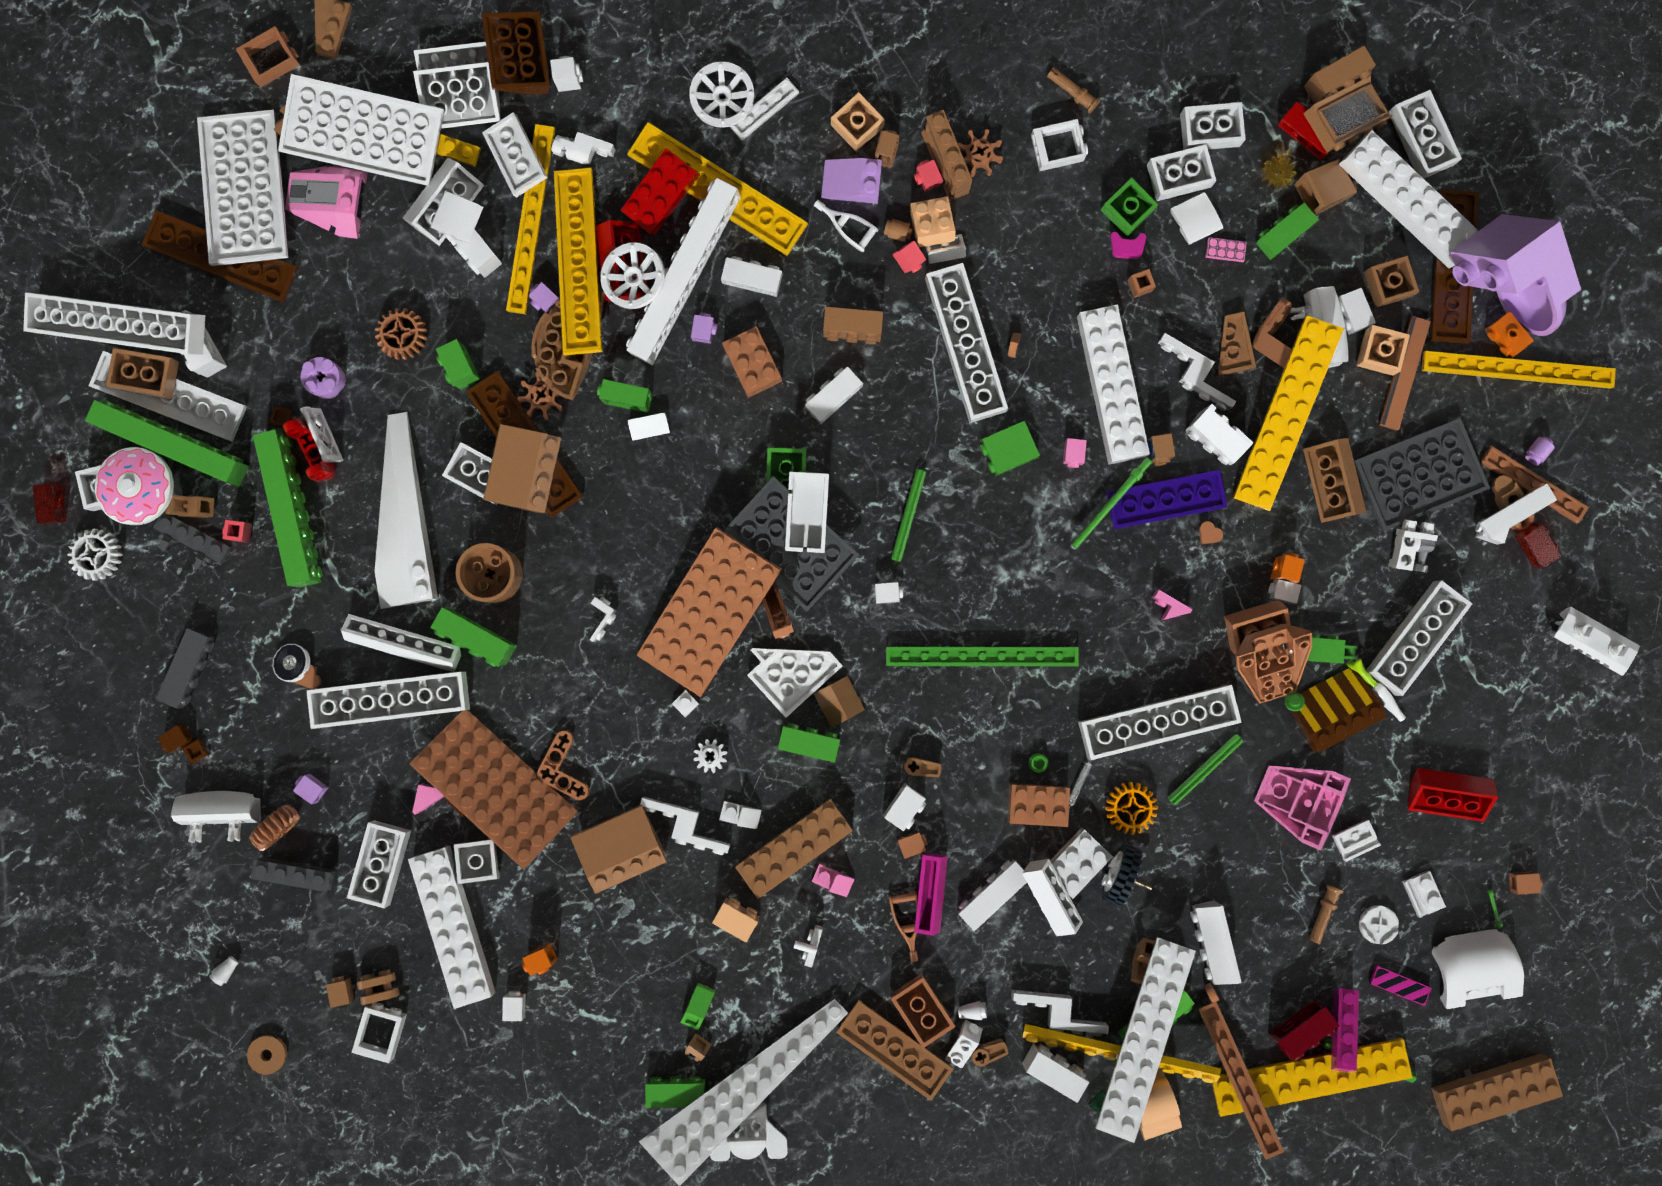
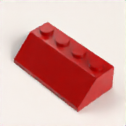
M608 220L595 226L601 270L608 255L617 247L627 243L642 244L640 226L637 223ZM637 251L638 266L640 267L644 261L643 252ZM630 252L619 257L628 267L632 266ZM615 262L610 274H624L625 271ZM610 280L612 291L623 285L625 281ZM631 287L619 295L618 298L628 301ZM640 287L637 290L636 300L646 295ZM605 294V301L612 302Z
M1417 768L1411 780L1407 808L1409 811L1484 822L1498 798L1494 779Z

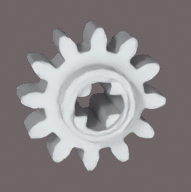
M706 739L705 746L699 743L698 745L701 749L694 750L698 757L693 760L700 761L697 768L704 766L705 773L709 768L715 773L716 766L722 769L723 766L720 763L727 762L723 755H726L728 752L721 751L724 744L717 746L716 739L712 744ZM707 751H709L710 753L713 751L715 753V755L713 756L715 759L714 761H712V759H710L709 761L706 759V757L708 756L706 753Z

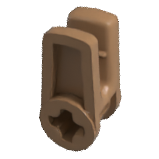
M910 757L903 764L904 770L912 776L940 777L941 764L937 762ZM912 761H915L914 763L918 767L911 771L908 764H912Z
M1000 1038L979 1044L970 1057L975 1065L982 1067L1008 1055V1049L1003 1039ZM978 1052L982 1054L981 1059H978Z

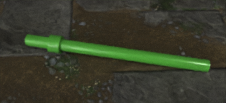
M1146 458L1138 468L1132 470L1131 476L1071 543L1074 548L1077 549L1129 488L1143 477L1144 471L1152 463L1150 459Z

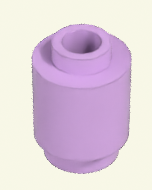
M1545 436L1543 438L1538 437L1527 450L1526 460L1536 466L1543 463L1555 448L1553 441Z

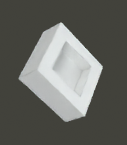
M687 690L672 703L684 717H687L699 705Z

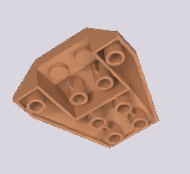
M1281 624L1246 635L1235 654L1236 668L1259 704L1296 692L1312 649V632L1307 629Z

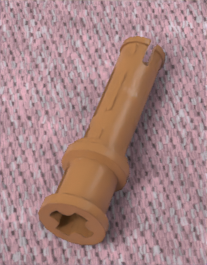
M1055 67L1047 75V78L1074 97L1075 103H1080L1088 109L1089 114L1099 104V98L1096 99L1088 93V89L1080 88Z
M1328 884L1326 885L1327 891L1324 899L1320 901L1322 907L1309 937V940L1321 944L1332 912L1338 908L1337 902L1340 894L1344 892Z

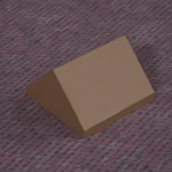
M848 676L813 693L830 727L838 725L865 710Z

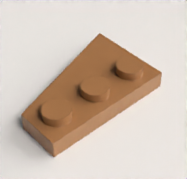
M314 0L316 53L336 60L352 5L339 0Z
M1245 312L1224 317L1218 376L1256 368Z

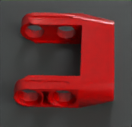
M293 419L283 425L286 434L297 439L310 465L305 470L309 479L317 482L332 479L336 473L333 463L323 462L320 452L318 457L313 458V452L318 448L307 423L301 419Z

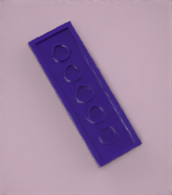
M1220 470L1130 487L1110 510L1113 529L1227 508ZM1117 490L1106 492L1108 501Z

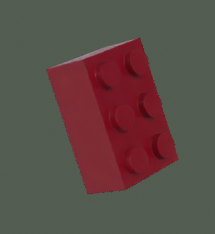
M1313 999L1268 1034L1282 1053L1293 1061L1302 1058L1305 1055V1051L1309 1048L1318 1046L1321 1042L1320 1040L1325 1036L1334 1034L1336 1028L1340 1025L1326 1006Z

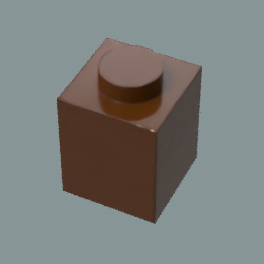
M185 724L176 725L158 737L161 749L168 754L176 753L182 747L194 741Z

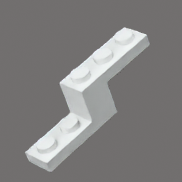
M1165 333L1158 342L1161 348L1167 352H1174L1184 362H1190L1179 381L1183 384L1182 387L1189 391L1194 390L1199 393L1200 398L1206 401L1211 400L1216 403L1215 406L1223 411L1233 408L1236 403L1235 400L1203 382L1215 362Z
M648 797L642 798L641 804L645 811L655 813V810L662 811V815L674 818V815H677L671 837L676 839L675 843L681 845L691 843L694 844V848L705 850L706 847L713 849L712 852L719 855L728 853L730 843L694 834L700 811Z
M1012 990L1011 998L1018 1005L1035 1003V1006L1047 1007L1048 1004L1047 1024L1054 1031L1064 1032V1030H1071V1033L1074 1034L1091 1032L1093 1036L1108 1034L1109 1026L1106 1022L1070 1019L1072 1006L1070 995Z

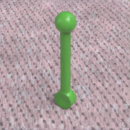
M1487 889L1496 919L1495 926L1496 928H1502L1503 923L1499 919L1493 890Z

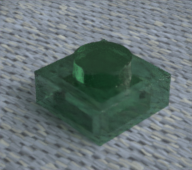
M1102 1089L1088 1103L1099 1115L1106 1096Z

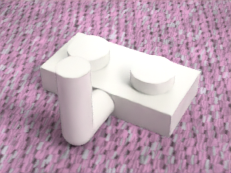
M815 925L814 930L810 929L807 939L811 941L810 944L795 941L794 948L804 951L802 957L805 960L804 966L811 968L813 966L823 930L821 926Z

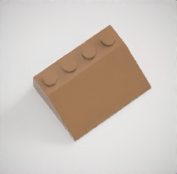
M500 424L483 500L536 513H545L561 438Z
M642 804L570 836L586 877L595 894L667 862L666 852Z

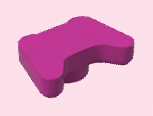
M1113 232L1110 235L1112 255L1115 258H1140L1143 253L1146 235L1141 233L1136 239L1128 240L1122 239L1117 232Z

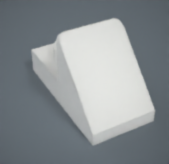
M724 801L719 820L737 824L740 827L757 829L762 810Z

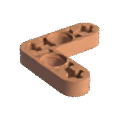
M561 731L553 740L538 769L537 776L542 782L576 800H583L590 793L588 785L559 770L574 741V736L571 732ZM567 734V739L569 740V743L565 742L562 746V748H565V751L555 747L556 744L560 746L562 742L560 736H565ZM553 751H558L561 755L558 762H554L550 758ZM550 769L549 773L555 776L556 772L559 775L555 778L554 783H552L553 778L549 776L544 778L542 770ZM561 777H566L569 781L566 788H562L558 784ZM573 781L576 782L574 787H584L583 791L585 792V795L581 794L580 796H578V791L572 789L571 792L568 791L571 788Z

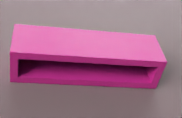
M935 853L922 855L915 933L932 936L940 933L948 855Z
M1338 988L1333 991V1017L1340 1026L1332 1034L1331 1070L1350 1073L1357 1071L1359 990Z

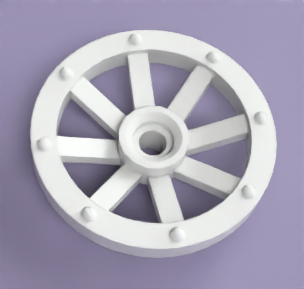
M715 62L708 64L698 71L691 82L689 95L692 108L703 122L711 126L730 127L745 119L752 109L754 103L752 81L741 67L733 63ZM718 71L719 86L717 87L707 77V75ZM724 71L736 74L728 86H725ZM742 79L747 90L731 93ZM701 81L707 85L713 94L697 92ZM747 97L743 108H740L732 101ZM697 99L713 100V102L702 110ZM726 106L730 107L737 114L726 118ZM716 107H720V119L708 115Z
M627 243L614 249L606 258L601 270V285L604 293L613 303L627 309L641 308L652 302L660 293L665 279V270L661 258L653 249L641 243ZM637 251L648 254L640 267L638 266ZM630 252L632 266L628 267L619 257ZM653 260L656 271L644 274ZM615 262L625 271L624 274H610ZM655 279L650 290L644 282L645 280ZM610 280L625 281L615 291H612L610 286ZM631 287L628 301L618 298L619 295ZM640 287L646 295L636 300L637 290Z

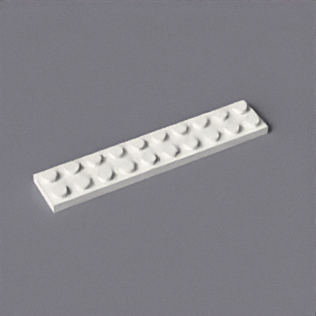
M1158 937L1156 938L1095 1127L1096 1129L1130 1142H1135L1192 965L1195 950Z

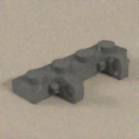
M166 512L159 516L153 527L161 532L160 537L163 538L158 548L169 552L170 545L180 542L196 550L194 552L197 554L195 557L196 561L192 566L198 569H203L206 562L210 563L212 559L220 564L224 563L232 548L231 546L172 515L165 514Z

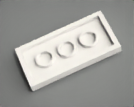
M514 112L482 132L513 196H520L548 178Z

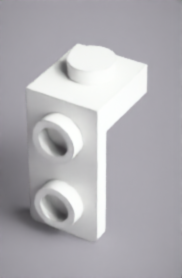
M602 596L600 599L594 597L591 602L592 605L606 613V616L590 638L592 642L600 641L606 632L604 631L606 625H611L616 618L614 614L616 610L609 606L611 602Z
M965 1020L962 1024L959 1038L946 1055L945 1060L959 1068H963L978 1046L983 1028Z

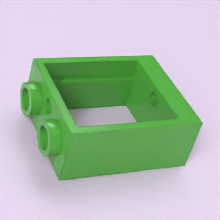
M603 379L602 384H599L597 395H600L599 399L606 405L649 413L653 395L648 388Z

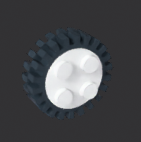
M1124 843L1119 847L1115 857L1113 856L1109 860L1108 874H1105L1102 880V885L1104 886L1102 889V899L1104 901L1121 907L1127 901L1134 885L1151 890L1153 883L1137 876L1142 864V850Z

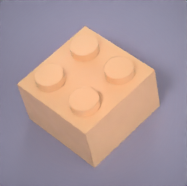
M859 92L831 117V126L856 152L882 130L885 124V119Z
M948 196L910 203V215L916 243L919 248L955 241L956 230Z
M1375 325L1365 329L1356 366L1392 376L1401 372L1410 335Z
M726 897L712 924L747 942L760 916L757 915L758 912L753 908L747 907L746 909L740 905L741 902L733 897L728 899Z

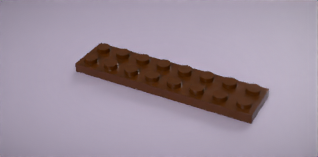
M1439 190L1438 193L1477 229L1479 192ZM1435 256L1430 341L1468 344L1471 342L1474 287L1459 284L1452 272L1455 266L1448 268Z
M157 210L141 244L148 249L282 303L285 302L299 269L279 259L211 266L208 258L206 230Z
M499 371L494 372L466 391L496 438L500 424L539 432ZM556 459L545 509L550 518L555 517L583 498L558 459Z

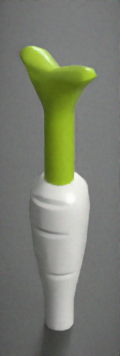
M1359 658L1355 662H1347L1346 665L1358 672L1367 682L1380 704L1400 722L1403 721L1406 716L1398 708L1391 693L1382 683H1377L1364 668L1362 659Z

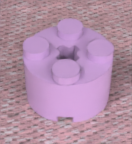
M313 358L303 364L301 371V382L306 391L322 399L336 397L345 386L346 377L344 371L340 366L327 358Z

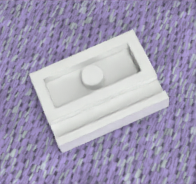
M1368 819L1332 835L1345 862L1381 846Z
M1427 870L1408 880L1402 881L1417 917L1421 918L1426 914H1431L1446 907L1430 871Z

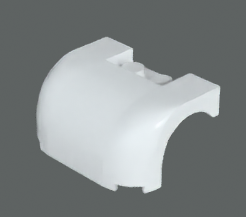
M1497 929L1454 935L1444 938L1445 941L1433 947L1432 955L1440 968L1444 984V992L1440 999L1446 1009L1463 1007L1466 1004V1000L1499 994L1503 999L1523 996L1524 971L1522 962L1507 934L1498 932Z

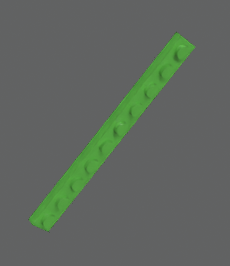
M886 647V666H1079V647Z

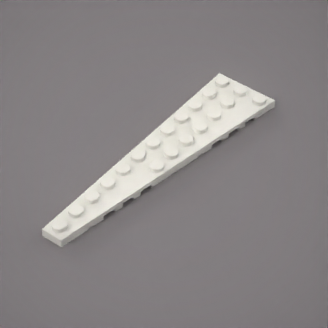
M835 999L644 1137L639 1143L677 1185L681 1186L842 1021L848 1012Z

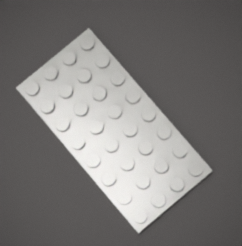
M291 74L278 151L429 186L433 174L444 109Z
M274 110L197 117L209 264L217 266L289 258L280 154L278 151V134L273 130L277 123L276 112Z

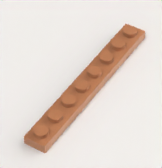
M1212 1002L1198 1008L1264 1158L1267 1160L1283 1153L1284 1150L1217 1002Z

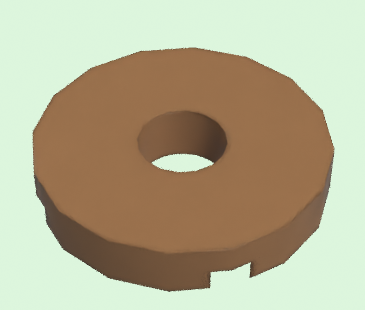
M270 1034L260 1036L248 1048V1063L259 1074H273L285 1064L288 1055L287 1047L279 1037ZM264 1050L271 1051V1059L264 1058Z

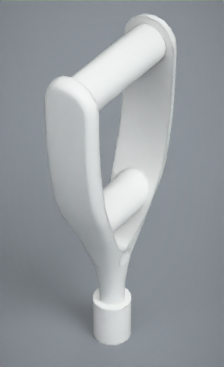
M817 200L814 207L824 211L830 217L838 232L848 243L859 251L864 252V248L874 234L878 232V228L857 215L831 210L825 207L826 205L821 201ZM836 216H841L838 221L835 220ZM849 218L869 227V230L859 244L851 240L841 230Z

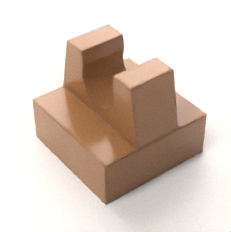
M695 1034L685 1049V1054L689 1055L691 1053L695 1056V1061H702L712 1044L698 1034Z

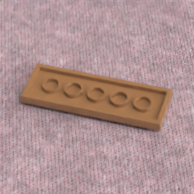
M859 999L836 1030L837 1034L930 1101H932L953 1071L951 1065L926 1047L922 1048L919 1042Z

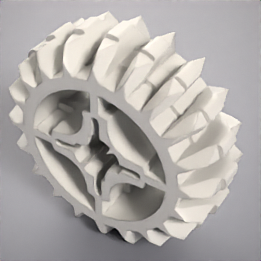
M94 528L91 531L84 530V534H77L79 539H72L74 546H68L72 549V553L67 554L72 559L68 562L69 564H74L72 569L73 571H78V576L84 575V579L97 581L99 578L106 579V575H113L111 570H118L116 563H122L118 560V556L123 554L118 552L122 547L116 545L118 540L112 538L113 534H106L105 530ZM96 539L102 541L106 548H100L99 544L96 543ZM84 561H90L95 570L87 567Z

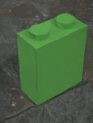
M1025 421L981 440V452L984 456L987 455L989 470L991 473H995L996 476L1040 456Z

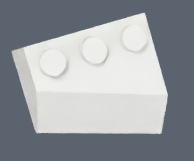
M1211 404L1197 414L1185 431L1188 432V436L1192 440L1201 442L1206 451L1215 453L1221 463L1232 465L1248 450L1253 442L1237 427L1229 426V419L1225 415L1217 414L1215 412L1216 407Z

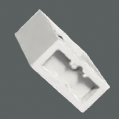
M1078 119L1033 129L1031 138L1039 171L1084 161L1088 154L1087 144L1083 143V127L1079 125ZM1072 131L1077 155L1048 161L1043 137Z
M370 1003L364 1008L352 1053L390 1063L395 1057L407 1014L402 1013V1010L392 1007L388 1009L383 1007L384 1005L381 1003ZM370 1014L396 1021L388 1049L362 1042Z

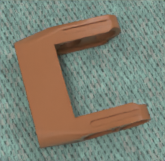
M1284 298L1277 303L1263 322L1251 344L1253 348L1282 368H1285L1292 349L1274 338L1273 335L1290 313L1292 304Z

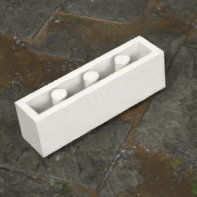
M1014 859L1011 862L1007 860L1000 867L1002 870L997 875L993 873L986 880L988 883L983 888L981 886L972 893L973 897L969 901L966 899L958 906V914L973 931L979 928L1027 883L1022 874L1024 870Z
M1050 859L1031 861L1022 874L1056 936L1076 934L1083 921Z

